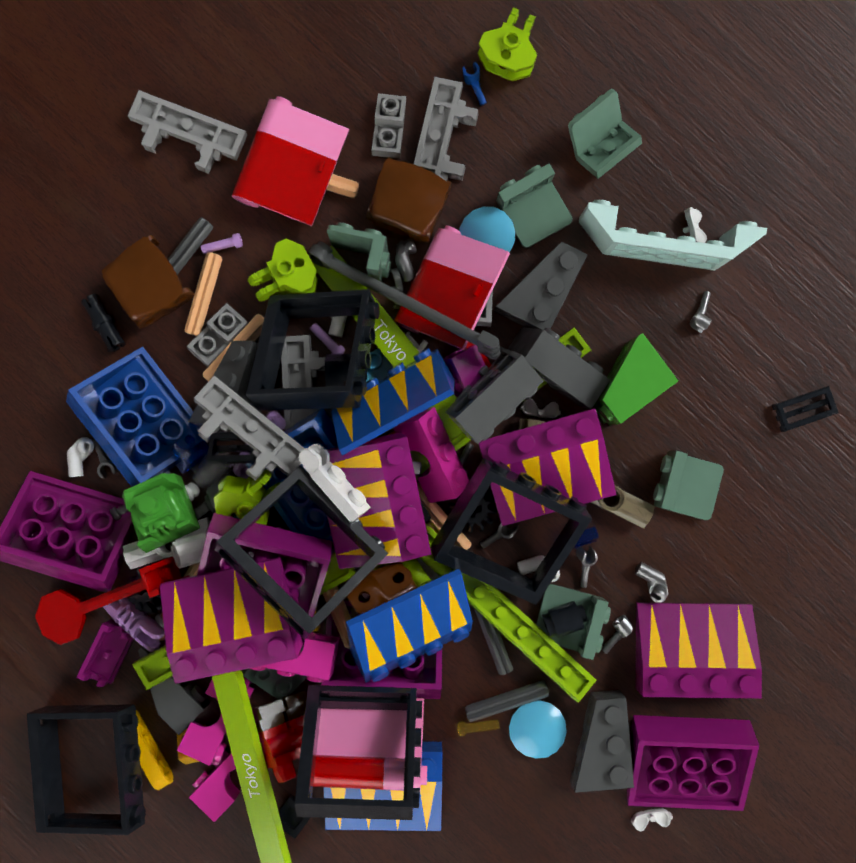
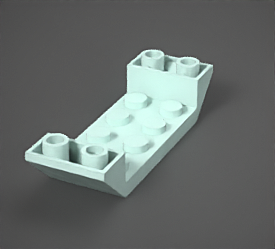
M606 200L589 202L579 218L580 225L604 255L714 271L735 258L767 233V228L757 227V223L752 221L739 222V224H736L723 234L719 241L709 240L707 243L695 242V238L690 236H679L677 239L667 238L666 234L662 232H649L648 235L639 234L636 229L628 227L615 230L619 206H613L611 202Z

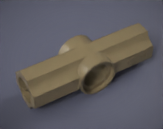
M615 486L616 500L612 505L607 506L603 499L590 502L643 529L650 522L655 508L654 505L623 491L618 486Z

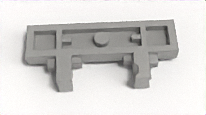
M434 77L414 165L433 172L445 181L448 178L463 181L465 165L451 162L447 151L453 127L458 128L459 122L465 125L476 126L479 115L478 109L466 107V101L460 100L463 89L462 82Z
M140 90L128 114L131 121L143 125L141 131L145 135L141 145H143L145 150L156 154L155 148L157 144L162 143V137L168 139L169 135L196 145V150L200 151L201 157L195 163L196 168L209 174L214 160L220 161L222 155L237 161L247 137L245 130Z
M310 335L286 336L281 356L283 388L314 387L313 378H317V371H325V357L319 358V352L312 351ZM319 409L284 410L285 430Z
M213 376L194 397V402L206 410L202 415L206 422L198 430V435L208 443V439L213 433H217L219 429L226 433L229 429L254 449L252 454L257 458L254 464L246 470V474L256 481L265 469L272 473L278 468L286 476H289L301 465L298 457L299 453H301L300 451L305 448L217 377Z

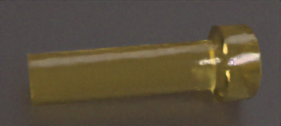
M498 720L466 724L464 721H461L457 725L460 737L466 736V733L500 729Z

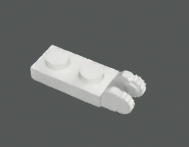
M313 444L309 448L300 451L301 453H299L298 457L301 462L300 464H303L305 470L311 475L310 477L350 522H354L371 508L366 502L363 493L358 489H354L347 481L344 472L330 462V453L323 449L321 444Z

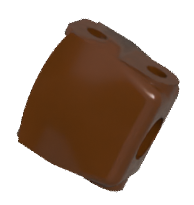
M387 157L377 180L366 219L372 221L374 225L396 234L411 238L417 242L428 243L446 204L452 182L445 181L433 172L417 165Z
M152 235L144 236L126 248L102 270L104 281L128 316L136 322L139 328H145L153 324L163 316L176 311L194 297V292L190 288L182 287L173 266L158 248L160 243Z
M396 562L370 572L347 596L353 606L350 609L351 619L418 588L412 579L410 570L401 562ZM366 593L369 595V599L363 602L358 600L360 594Z

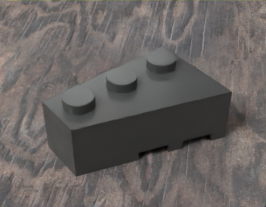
M561 242L495 307L494 312L526 328L544 330L546 327L551 329L588 254Z
M522 327L508 347V350L522 354L538 375L549 383L551 388L578 406L592 409L610 382V379L602 374L604 369L592 361L587 363L581 358L582 353L577 348L569 344L565 346L559 342L560 336L546 327L544 330Z
M232 341L214 376L256 409L246 396L258 343L254 341ZM197 405L188 422L201 427L206 422L202 417L206 410ZM219 429L217 433L225 432L222 429Z
M500 347L499 358L489 368L484 365L479 371L482 377L473 387L467 385L446 411V414L467 438L479 444L481 441L487 440L494 433V428L503 420L509 419L515 413L516 407L522 401L531 398L537 392V387L543 382L542 378L522 354Z
M620 690L591 692L582 727V737L576 752L577 758L570 778L575 793L634 788L626 697Z

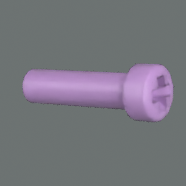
M236 233L231 238L201 245V250L203 254H206L207 252H214L234 246L240 248L243 246L240 234Z
M317 323L310 327V330L332 352L331 354H343L345 352L342 345L338 346Z

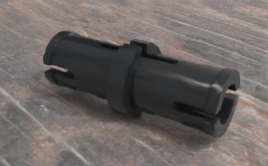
M99 294L87 296L88 302L86 299H83L81 303L93 321L92 327L94 331L99 332L108 352L119 350L120 347L118 345L124 347L126 343L114 325L115 319L113 315L108 314L100 300Z

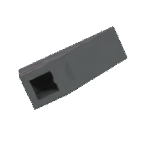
M144 647L138 650L140 658L151 653ZM173 676L150 688L158 715L178 735L210 704L207 700V694H205L201 687L193 686L189 681L175 684Z

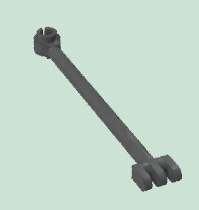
M319 241L317 244H313L307 252L311 261L316 265L327 269L331 268L478 346L479 353L491 359L499 358L500 345L499 339L484 330L480 334L344 263L331 254L333 252L332 249L324 242Z

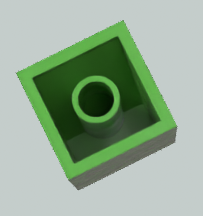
M643 333L625 344L607 378L610 379V382L594 404L598 419L603 424L608 423L609 426L621 424L678 382L675 375Z

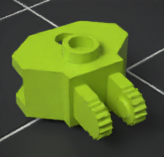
M514 7L507 22H503L501 28L483 32L478 51V57L486 71L510 81L530 77L537 58V53L529 41L536 16L530 14L525 21L524 29H519L514 26L519 17V9Z
M287 238L275 244L272 260L266 262L267 267L251 274L248 278L249 284L253 287L269 280L273 281L272 284L257 291L256 297L259 302L268 300L271 295L315 293L318 283L316 268L304 246Z
M267 469L256 481L250 476L247 479L226 476L218 483L219 492L214 495L216 514L231 517V514L235 513L239 519H242L281 482H277L266 490L263 485L267 484L272 476V473ZM269 510L255 523L267 525Z

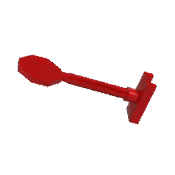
M173 556L138 569L141 579L84 602H81L79 598L62 589L42 596L35 618L43 636L59 645H63L80 638L86 621V613L143 590H147L149 598L161 594V583L190 577V575L182 577Z

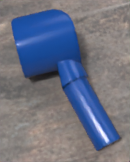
M473 62L475 73L468 74L465 67H463V80L466 84L472 86L480 106H483L487 102L479 83L480 67L476 62Z

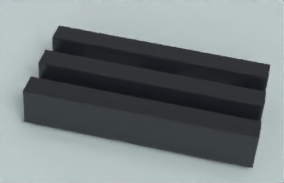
M829 386L772 405L773 410H776L777 413L776 419L781 424V432L839 413ZM822 394L825 395L826 399L784 413L783 408ZM827 404L829 406V410L791 423L787 421L789 417Z
M233 432L213 433L210 436L207 456L208 463L247 464L255 462L257 457L252 454L254 449L249 445L217 446L219 441H243ZM251 452L250 455L215 456L216 453Z

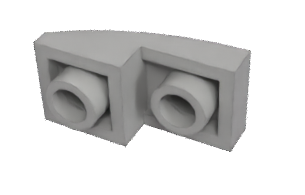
M378 93L372 156L400 159L406 96Z
M226 303L207 322V327L187 345V349L205 366L209 367L248 322Z

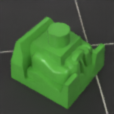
M162 473L123 491L122 498L126 509L131 513V519L139 540L137 545L146 553L200 529L183 479L177 474Z

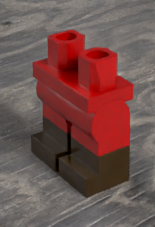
M308 689L292 693L252 709L267 769L272 768L278 783L286 782L297 776L292 761L300 760Z

